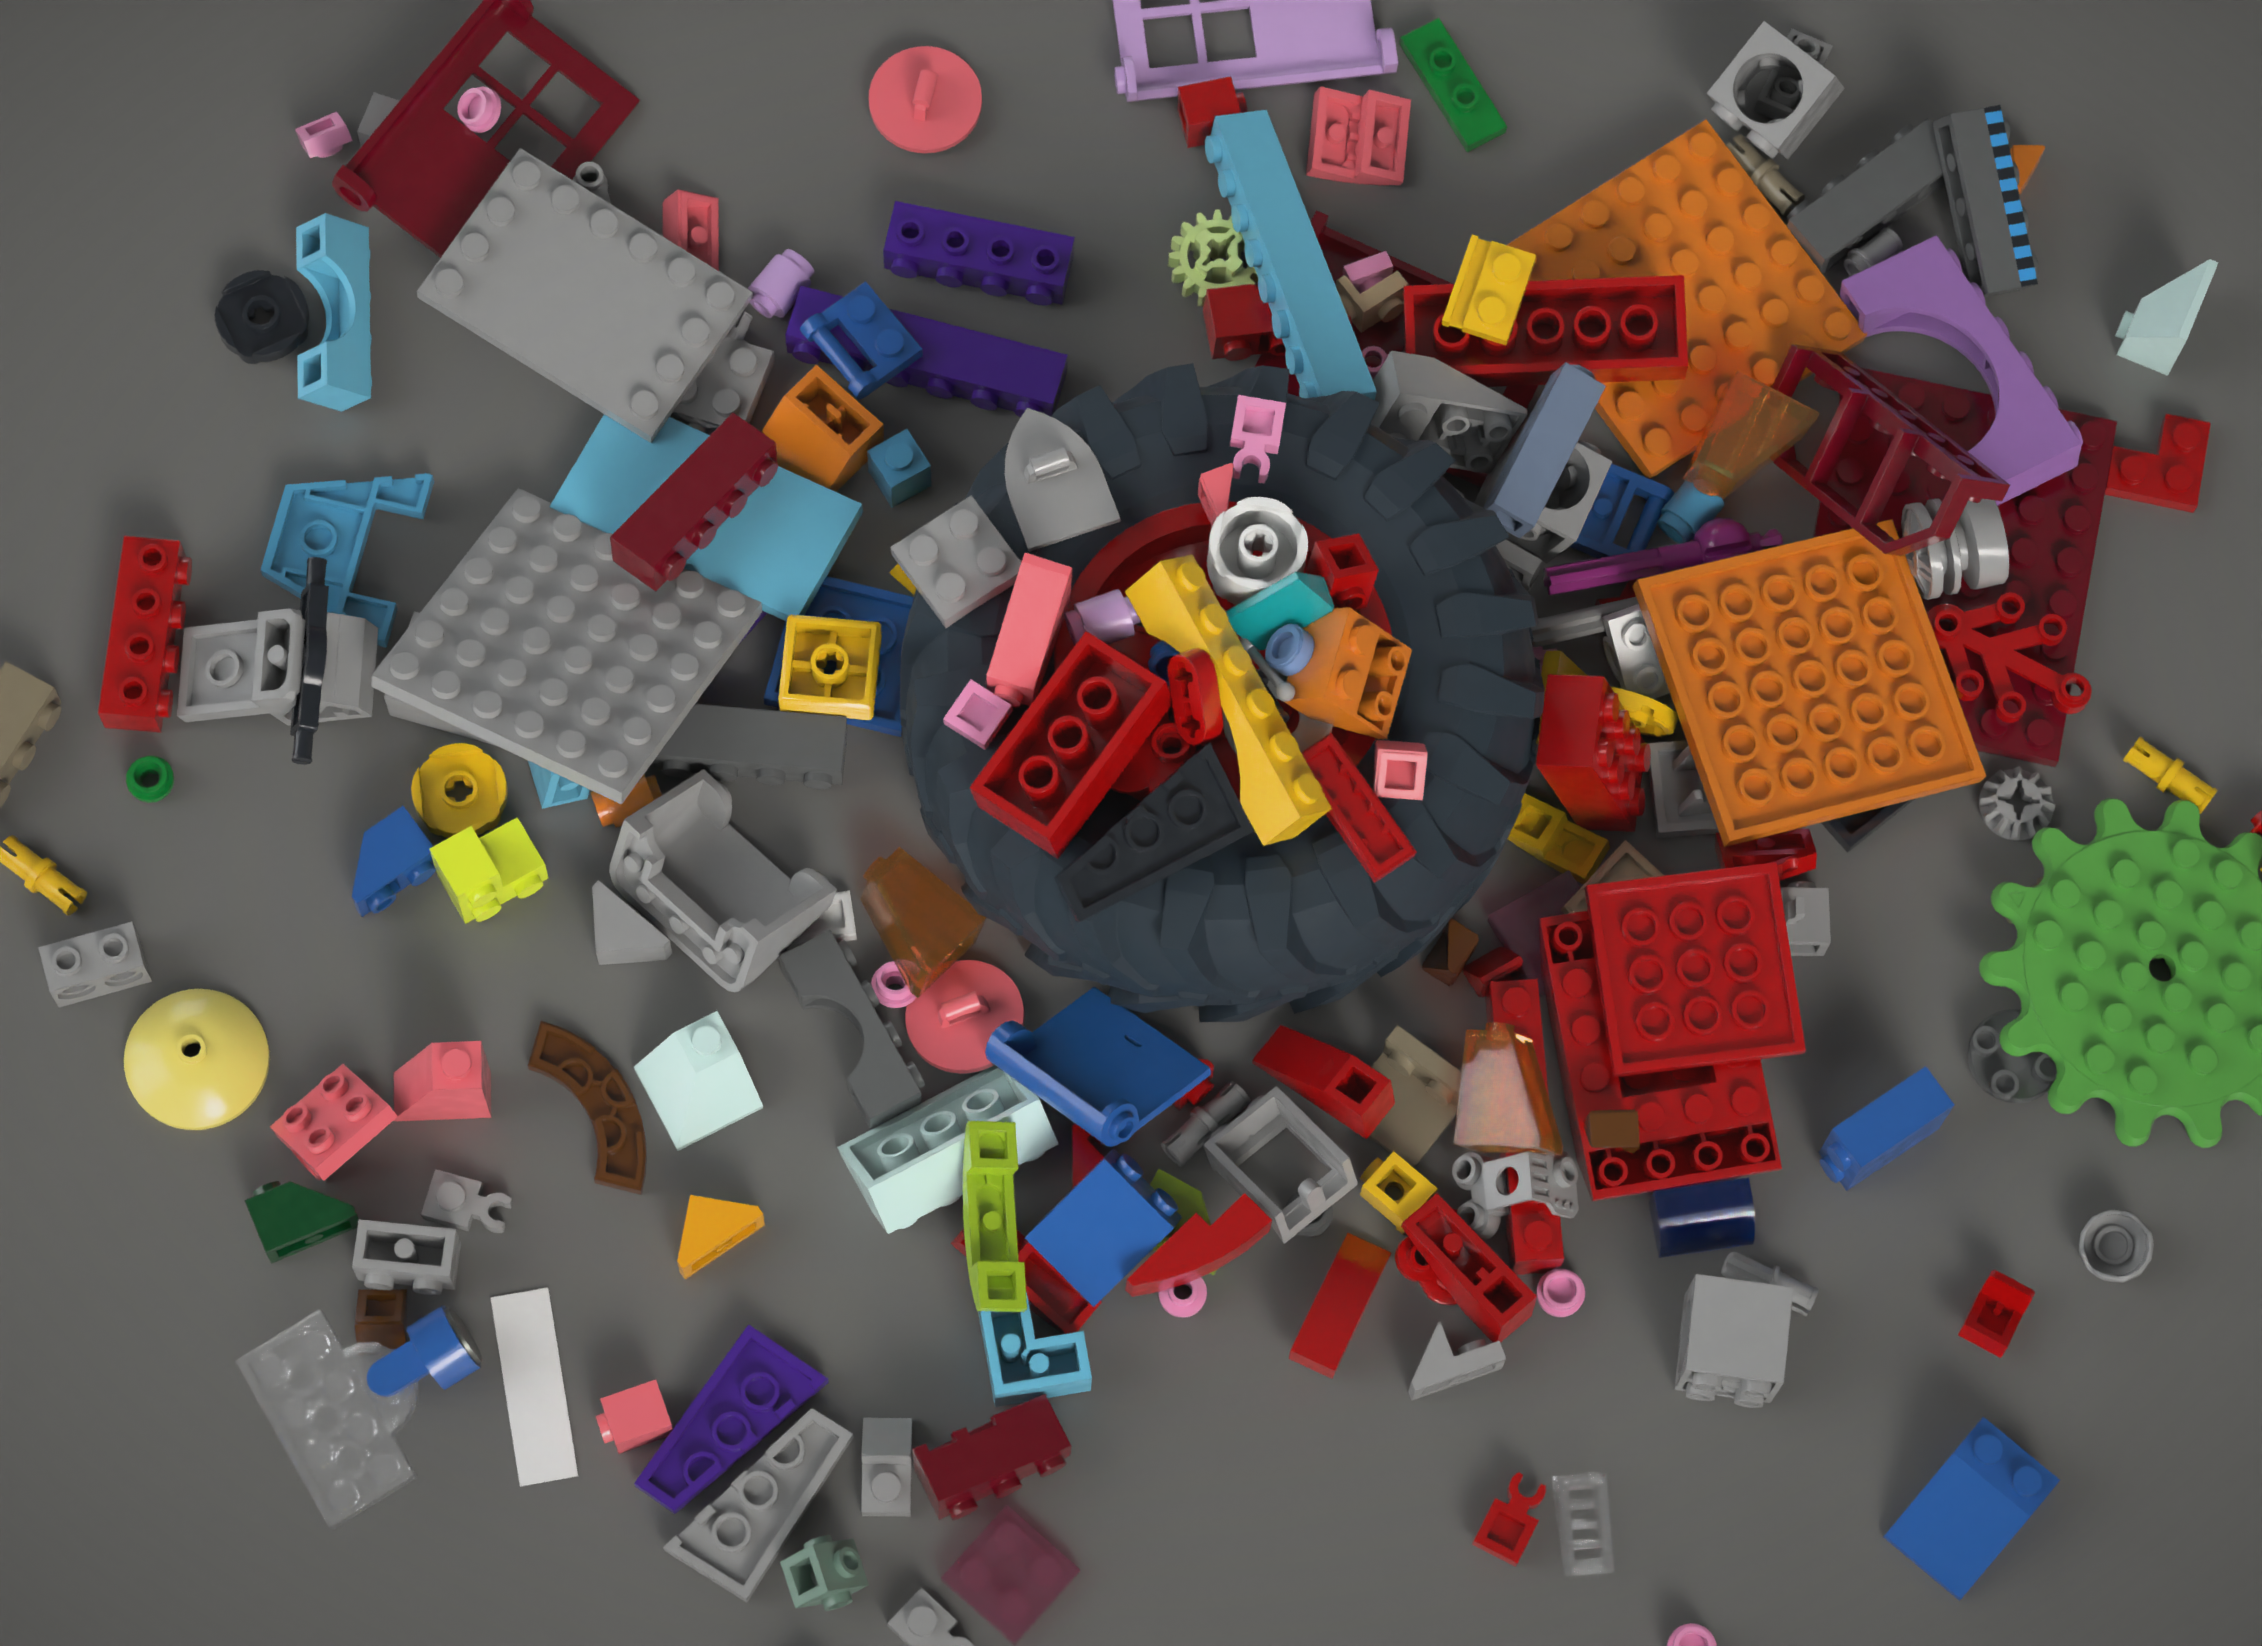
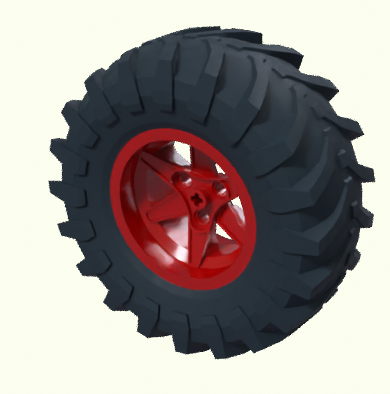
M1193 363L1171 366L1149 374L1114 402L1110 401L1099 385L1076 396L1058 408L1051 417L1071 428L1090 447L1102 468L1121 522L1029 552L1006 489L1005 457L1009 442L980 470L965 499L972 495L1021 562L1024 554L1028 553L1072 567L1071 602L1068 611L1074 610V604L1116 589H1119L1123 597H1126L1125 591L1158 562L1191 554L1198 566L1203 570L1205 578L1221 608L1227 611L1236 605L1215 593L1208 574L1207 558L1212 525L1198 496L1199 478L1202 473L1233 463L1235 455L1242 449L1230 447L1238 395L1286 403L1278 454L1266 453L1270 460L1267 480L1264 484L1258 483L1259 468L1256 465L1248 463L1242 466L1240 478L1233 479L1232 477L1228 509L1237 505L1238 501L1249 497H1267L1280 501L1289 507L1300 524H1303L1307 533L1308 550L1304 573L1306 572L1315 542L1359 533L1379 571L1367 607L1356 612L1412 649L1387 739H1377L1338 727H1332V734L1372 790L1374 783L1375 744L1377 740L1425 744L1428 752L1423 800L1378 797L1417 853L1415 857L1377 882H1373L1329 818L1324 814L1296 837L1263 846L1254 830V832L1093 916L1081 922H1076L1054 877L1150 793L1149 789L1132 795L1122 794L1109 789L1059 859L979 808L969 787L1030 706L1021 703L1019 707H1012L1013 711L986 750L946 726L943 718L970 680L987 689L988 669L1014 585L975 608L947 628L944 627L917 589L909 611L901 649L900 716L909 774L915 778L918 798L922 806L920 812L927 834L944 853L949 863L956 864L965 876L966 883L961 886L962 893L976 912L1010 929L1015 935H1021L1032 942L1024 954L1025 957L1052 976L1090 980L1103 985H1110L1108 996L1111 998V1004L1142 1013L1195 1005L1199 1009V1022H1240L1289 1002L1294 1014L1342 999L1376 972L1380 977H1383L1422 952L1433 941L1452 916L1469 902L1489 875L1522 807L1521 801L1536 759L1534 752L1539 734L1540 717L1544 707V684L1540 670V660L1534 657V638L1531 627L1537 626L1539 621L1534 597L1515 578L1512 569L1507 567L1496 547L1497 544L1509 538L1494 510H1486L1463 498L1452 484L1442 476L1456 460L1437 443L1430 440L1415 441L1395 438L1372 425L1371 422L1380 402L1356 391H1341L1332 395L1302 398L1288 394L1290 369L1264 365L1247 368L1233 377L1208 387H1199ZM1253 550L1252 555L1261 557L1263 552ZM1065 619L1038 695L1074 647ZM1135 624L1133 625L1134 636L1108 644L1149 670L1150 650L1157 642L1162 640L1148 634L1145 628ZM1265 649V650H1258L1259 653H1260V654L1264 657V659L1266 660V658H1265L1266 649ZM1251 658L1252 664L1254 665L1256 670L1260 669ZM1277 699L1290 717L1285 724L1292 734L1300 722L1299 713L1290 705ZM1171 705L1157 724L1158 727L1171 723L1169 719L1174 715L1173 705ZM1222 729L1218 737L1199 745L1201 748L1206 743L1211 744L1240 802L1238 756L1228 743L1224 729ZM1175 744L1166 747L1168 748L1172 746L1174 748H1181L1180 746Z

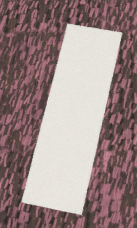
M542 1288L491 1297L520 1487L577 1477V1465L549 1289Z

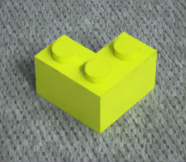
M518 817L480 838L473 827L470 826L429 849L437 876L465 924L474 919L477 922H481L491 918L501 910V904L516 896L519 899L531 896L540 890L543 886V881L549 878L543 859Z

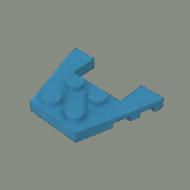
M426 473L415 474V478L393 480L392 476L375 477L373 481L355 483L337 480L285 485L260 569L262 576L301 599V592L306 587L308 558L320 557L326 559L325 585L329 586L327 612L367 619L378 627L377 645L387 648L398 610L396 603L352 593L375 511L383 510L424 520L434 485L433 475Z

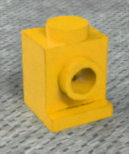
M1395 1151L1385 1161L1377 1157L1360 1177V1180L1364 1182L1360 1196L1391 1221L1402 1235L1405 1233L1401 1227L1402 1222L1431 1199L1438 1189ZM1395 1186L1401 1190L1403 1196L1398 1200H1393L1385 1193V1190L1388 1187Z

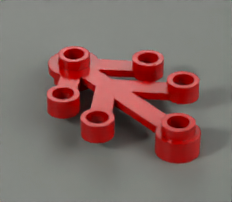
M2008 592L2001 595L1995 604L1965 612L1952 604H1940L1928 611L1927 615L1939 648L1945 651L1955 682L1953 686L1959 699L1973 701L1979 697L1984 687V680L1981 674L1970 668L1965 647L1981 656L1997 701L1995 711L1998 718L2003 722H2017L2026 710V701L2020 693L2014 691L2007 670L2050 691L2052 703L2063 713H2079L2089 702L2092 688L2084 676L2078 673L2061 675L2016 652L2040 644L2054 646L2060 643L2067 631V624L2061 616L2048 614L2040 620L2038 625L1989 638L1974 629L1998 621L2004 624L2016 623L2025 610V603L2021 596ZM2012 603L2016 606L2017 613H2006L2002 609V604ZM1943 619L1952 621L1955 625V630H1943L1940 627L1939 621ZM2044 625H2055L2059 630V634L2056 636L2047 634L2044 630ZM1965 679L1973 681L1977 690L1972 692L1964 690L1961 686V681ZM2066 685H2077L2081 690V695H2070L2066 691ZM2012 701L2018 706L2019 711L2017 713H2009L2004 709L2003 703Z

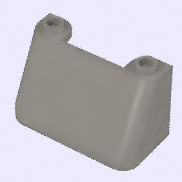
M703 769L624 819L610 863L609 873L615 888L626 900L727 991L738 992L758 978L829 909L837 889L823 874L810 868L801 869L794 874L792 879L785 875L729 824L732 814L731 794L723 784L718 783Z

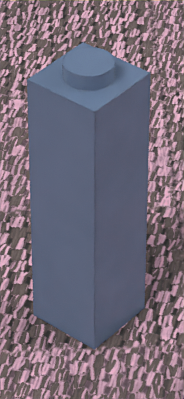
M1565 362L1551 374L1483 507L1486 510H1494L1505 530L1519 539L1535 527L1606 385L1595 380L1594 374L1585 367L1570 365Z

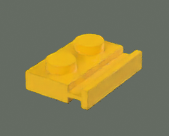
M1472 234L1442 319V325L1462 329V332L1506 346L1536 261V255L1495 241L1489 242Z

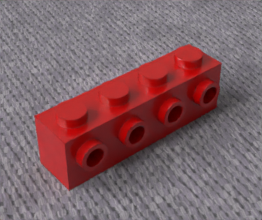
M124 536L98 714L105 728L161 733L163 717H171L173 691L168 690L170 673H177L180 657L179 646L174 645L176 629H183L186 617L185 601H180L182 585H189L192 575L191 557H186L180 540Z

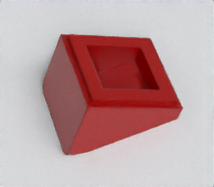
M1498 947L1463 968V973L1478 997L1482 996L1483 998L1486 996L1491 981H1508L1518 978L1524 961L1515 952L1505 947Z

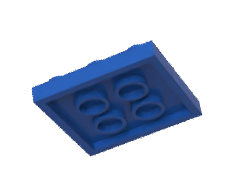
M827 576L804 616L871 621L881 624L882 639L873 718L871 720L847 718V724L901 737V649L914 597ZM786 621L764 695V704L779 708L778 696ZM833 660L827 661L826 667L822 668L824 669V674H834L835 670H839L837 669L836 661Z

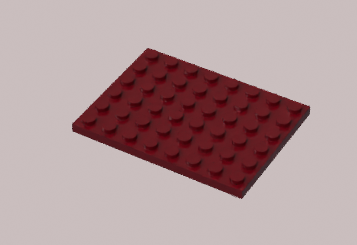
M1862 368L1966 451L1972 449L1985 437L1995 420L1994 402L1990 394ZM1841 394L1839 395L1837 408L1843 398ZM2059 409L2066 421L2074 422L2081 433L2083 445L2081 446L2078 465L1998 505L2008 544L2009 573L2006 582L1980 589H1970L1962 577L1961 587L1957 594L1949 595L1942 591L1938 598L1927 600L1921 596L1926 613L1931 608L1940 604H1952L1965 612L1995 604L2001 595L2008 592L2021 596L2025 603V610L2016 623L2004 624L1998 621L1974 629L1989 638L2038 625L2040 620L2048 614L2061 616L2067 624V631L2060 643L2054 646L2040 644L2016 652L2061 675H2065L2067 673H2074L2117 421ZM1860 413L1827 482L1829 487L1858 510L1894 438L1892 435L1873 428L1869 424L1871 418L1865 413ZM1910 455L1878 521L1882 522L1892 519L1899 538H1902L1901 523L1904 506L1910 503L1921 502L1925 507L1927 500L1934 498L1943 501L1952 483L1930 473L1926 469L1928 463L1920 457ZM1819 501L1812 538L1853 529ZM2012 603L2002 604V609L2006 613H2017V608ZM1947 619L1939 621L1940 627L1943 630H1955V625L1952 621ZM2044 625V630L2047 634L2051 636L2059 634V630L2055 625ZM1964 647L1971 670L1980 673L1984 680L1983 690L1977 699L1963 701L1958 698L1977 751L2056 767L2059 762L2067 714L2059 711L2054 706L2051 692L2007 670L2014 691L2020 693L2026 701V710L2017 722H2003L1996 714L1995 707L1997 701L1981 656ZM1940 649L1952 684L1954 685L1955 679L1945 651ZM1969 679L1961 681V686L1964 690L1969 692L1977 690L1973 681ZM2072 684L2066 685V691L2069 694L2071 693ZM2006 701L2003 703V707L2007 712L2017 713L2019 711L2018 706L2014 702Z

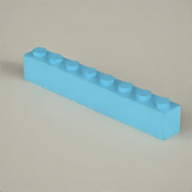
M1267 110L1215 116L1211 135L1205 139L1206 156L1209 163H1214L1216 166L1220 193L1223 198H1228L1231 205V218L1234 230L1237 233L1241 232L1244 239L1247 264L1250 268L1254 267L1257 273L1260 298L1263 303H1268L1272 312L1273 332L1276 338H1281L1286 349V365L1290 369L1289 373L1296 375L1300 386L1299 396L1302 398L1332 395L1341 391H1356L1375 400L1376 387Z

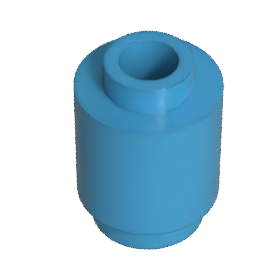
M1689 476L1661 509L1662 516L1657 521L1658 526L1668 537L1677 543L1693 540L1695 533L1706 522L1713 520L1725 506L1723 499L1720 497L1723 494L1722 489L1717 483L1706 476H1701L1699 479Z

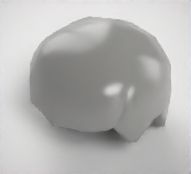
M2106 1210L2091 1217L2080 1233V1257L2086 1268L2103 1281L2124 1283L2140 1276L2151 1262L2154 1249L2152 1233L2131 1212Z

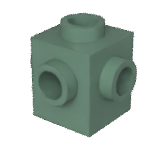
M831 1535L817 1537L804 1543L803 1550L780 1562L795 1609L823 1604L825 1611L838 1609L853 1602L851 1594L869 1585L854 1538L833 1541Z

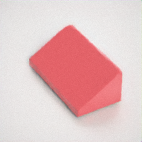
M680 189L676 190L663 201V237L719 271L718 198Z

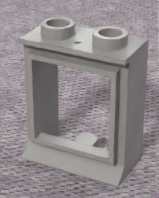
M1278 1086L1266 1095L1255 1098L1248 1105L1245 1112L1230 1124L1216 1129L1210 1139L1203 1144L1211 1168L1217 1171L1240 1196L1246 1193L1272 1219L1271 1227L1284 1244L1358 1185L1350 1158ZM1287 1128L1330 1172L1317 1182L1312 1178L1304 1180L1298 1188L1300 1196L1283 1210H1280L1238 1166Z

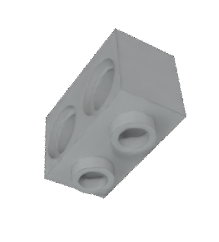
M133 922L38 947L49 992L58 1007L152 982L141 937Z

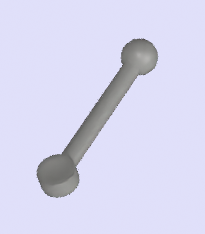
M1241 638L1240 642L1244 650L1276 687L1278 699L1284 702L1292 700L1295 695L1294 686L1288 682H1283L1273 668L1267 664L1264 657L1259 653L1258 648L1253 646L1246 638Z

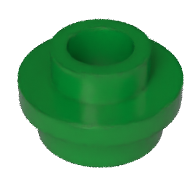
M144 756L134 761L129 767L126 774V784L130 793L136 799L142 802L153 803L164 799L171 792L174 786V773L169 763L158 756ZM155 774L159 776V781L155 786L146 787L143 785V780L147 775Z

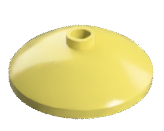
M210 989L183 990L170 994L154 1003L134 1024L127 1039L124 1052L126 1080L139 1105L156 1120L168 1126L184 1130L214 1128L230 1122L241 1115L260 1094L267 1078L270 1062L269 1046L265 1032L253 1012L236 998ZM190 1044L201 1046L200 1052L194 1057L184 1055L185 1048Z

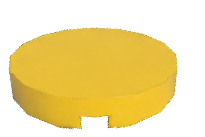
M1611 687L1614 693L1618 694L1619 701L1624 709L1628 710L1630 719L1635 727L1639 728L1640 734L1661 737L1674 732L1678 720V715L1674 710L1644 695Z

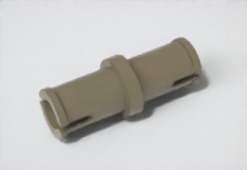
M1742 134L1733 138V141L1736 143L1735 146L1730 142L1726 146L1761 193L1781 211L1784 217H1787L1792 211L1790 207L1792 205L1796 207L1803 202L1805 195L1799 192L1778 172L1779 165L1773 159L1766 160L1745 140L1746 138Z

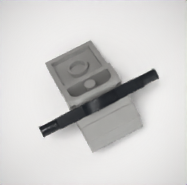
M320 557L308 558L306 587L301 592L300 610L288 608L258 612L257 620L184 628L177 717L185 722L270 713L286 725H291L290 735L294 736L292 762L301 765L311 764L313 734L318 730L319 722L372 717L374 688L372 687L371 675L376 667L378 627L365 618L327 612L329 586L325 585L327 560Z

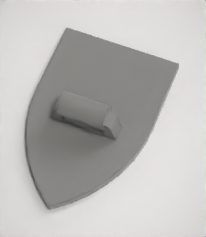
M1027 408L1015 426L1007 447L1005 481L1009 500L1028 551L1030 552L1121 522L1102 468L1086 442L1071 428L1057 419Z

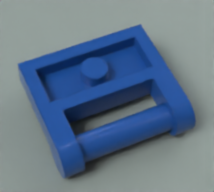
M866 281L822 313L814 314L808 318L800 327V332L809 342L815 341L850 383L848 389L857 400L865 398L923 356V350ZM838 325L874 368L864 372L830 330Z
M1611 463L1578 539L1569 547L1595 558L1646 550L1662 513L1661 509L1674 495L1673 490L1659 482ZM1635 494L1643 497L1646 503L1627 547L1623 548L1614 544V541Z

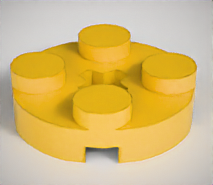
M454 743L436 749L429 755V759L423 763L420 770L418 767L413 776L411 794L418 816L431 833L450 838L472 826L478 836L486 830L493 829L500 822L501 814L507 803L508 787L503 769L495 759L493 760L491 756L483 753L482 749L474 745ZM456 781H464L466 788H473L472 794L467 795L466 799L461 802H456L454 797H447L446 795L447 791L454 789Z

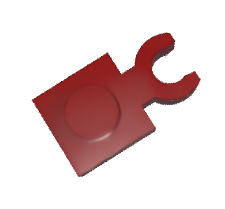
M1517 1472L1512 1477L1508 1485L1509 1503L1506 1504L1497 1498L1494 1499L1472 1545L1515 1567L1539 1522L1538 1519L1528 1515L1527 1512L1539 1506L1546 1494V1486L1540 1484L1534 1496L1525 1497L1521 1495L1518 1485L1524 1474Z

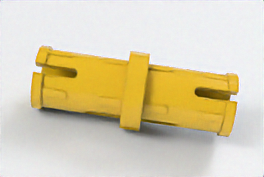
M2141 736L2123 759L2125 763H2129L2158 783L2156 788L2164 793L2168 790L2179 799L2194 803L2198 807L2200 815L2218 791V789L2211 787L2183 767L2184 761L2178 757L2175 761L2146 742Z
M15 835L7 837L3 843L17 856H12L0 846V862L25 881L24 886L32 893L40 892L68 916L76 912L78 907L64 895H70L82 905L87 896V891L57 871V864L50 858L42 859L20 842Z

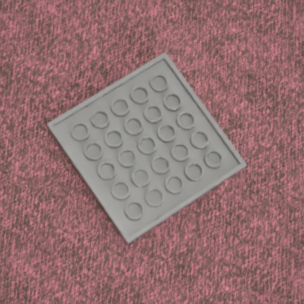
M518 488L371 675L372 687L622 805L762 613V605L760 601L745 596L739 591L731 590L702 577V575L695 571H689L685 568L673 581L667 580L655 592L613 562L610 542L612 533H605L585 524L574 515L563 514L549 507L551 505L550 502Z

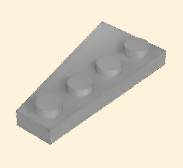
M811 1408L767 1449L766 1454L749 1470H745L736 1478L718 1499L705 1507L687 1528L678 1536H674L663 1547L664 1551L743 1601L748 1602L854 1438L853 1433Z

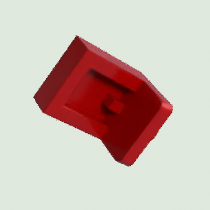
M1992 1270L1978 1292L1958 1336L2002 1358L2024 1312L2035 1295V1291L1997 1270Z

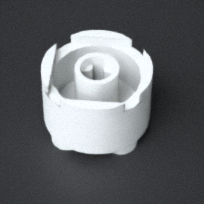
M1249 497L1238 501L1237 505L1231 507L1226 512L1223 511L1216 518L1210 533L1207 569L1214 591L1219 597L1237 605L1293 572L1304 573L1308 550L1307 533L1303 524H1300L1298 519L1292 514L1293 511L1284 503L1267 497ZM1253 550L1262 551V556H1253Z

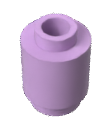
M786 249L782 255L776 254L748 287V290L753 292L752 300L750 301L751 305L767 318H771L773 315L783 318L795 304L800 286L809 287L811 285L810 278L814 274L813 267L804 257L791 249Z
M1119 589L1074 604V610L1064 613L1066 625L1074 646L1085 631L1106 644L1134 636L1133 625L1141 622L1128 596L1123 597Z

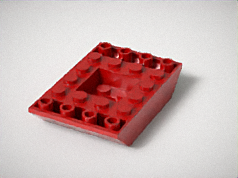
M1588 910L1539 918L1542 980L1576 1159L1591 1200L1598 1201L1781 1170V1159L1761 1059L1613 1077ZM1595 1110H1635V1112H1638L1640 1147L1635 1153H1630L1622 1148L1591 1147L1584 1129V1119Z

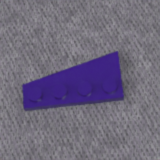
M748 1324L634 1482L635 1487L676 1514L829 1383L828 1378Z

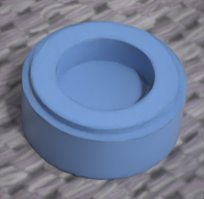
M1287 624L1279 628L1268 641L1265 652L1267 664L1282 675L1291 676L1297 674L1308 664L1312 657L1314 639L1310 633L1296 624Z

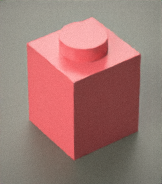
M656 1379L600 1399L604 1413L595 1417L604 1443L614 1441L618 1454L666 1438L673 1430Z

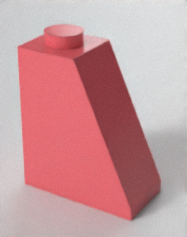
M1025 553L987 673V690L1011 704L1012 707H1019L1021 703L1030 706L1036 699L1065 619L1064 613L1068 611L1071 602L1072 567Z
M482 1042L431 1043L394 1072V1112L398 1117L394 1121L491 1118V1071Z

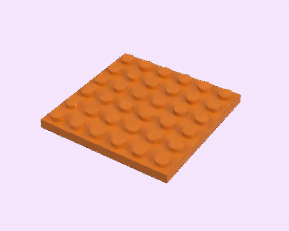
M1707 119L1507 244V246L1536 255V261L1529 281L1684 275L1688 369L1685 380L1602 383L1606 387L1595 406V410L1643 475L1649 479L1764 406L1769 399V392L1792 344L1839 351L1844 354L1863 342L1868 335L1866 332L1862 333L1857 319ZM1805 368L1799 382L1812 375L1813 372Z
M1892 519L1877 523V526L1893 539H1899ZM1853 528L1638 579L1632 586L1724 847L1981 782L1986 777L1906 555L1884 554Z

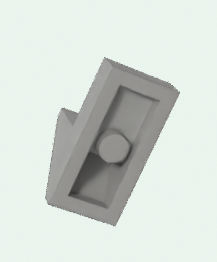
M1439 1321L1408 1390L1411 1401L1502 1369L1506 1356L1500 1341L1487 1345L1485 1339L1476 1340L1458 1348L1459 1355L1454 1356L1442 1324Z
M863 1418L861 1515L911 1517L912 1418Z

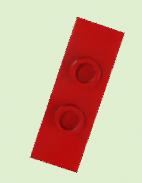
M1332 732L1301 752L1314 777L1320 783L1322 792L1332 808L1326 813V816L1374 883L1415 857L1417 851Z

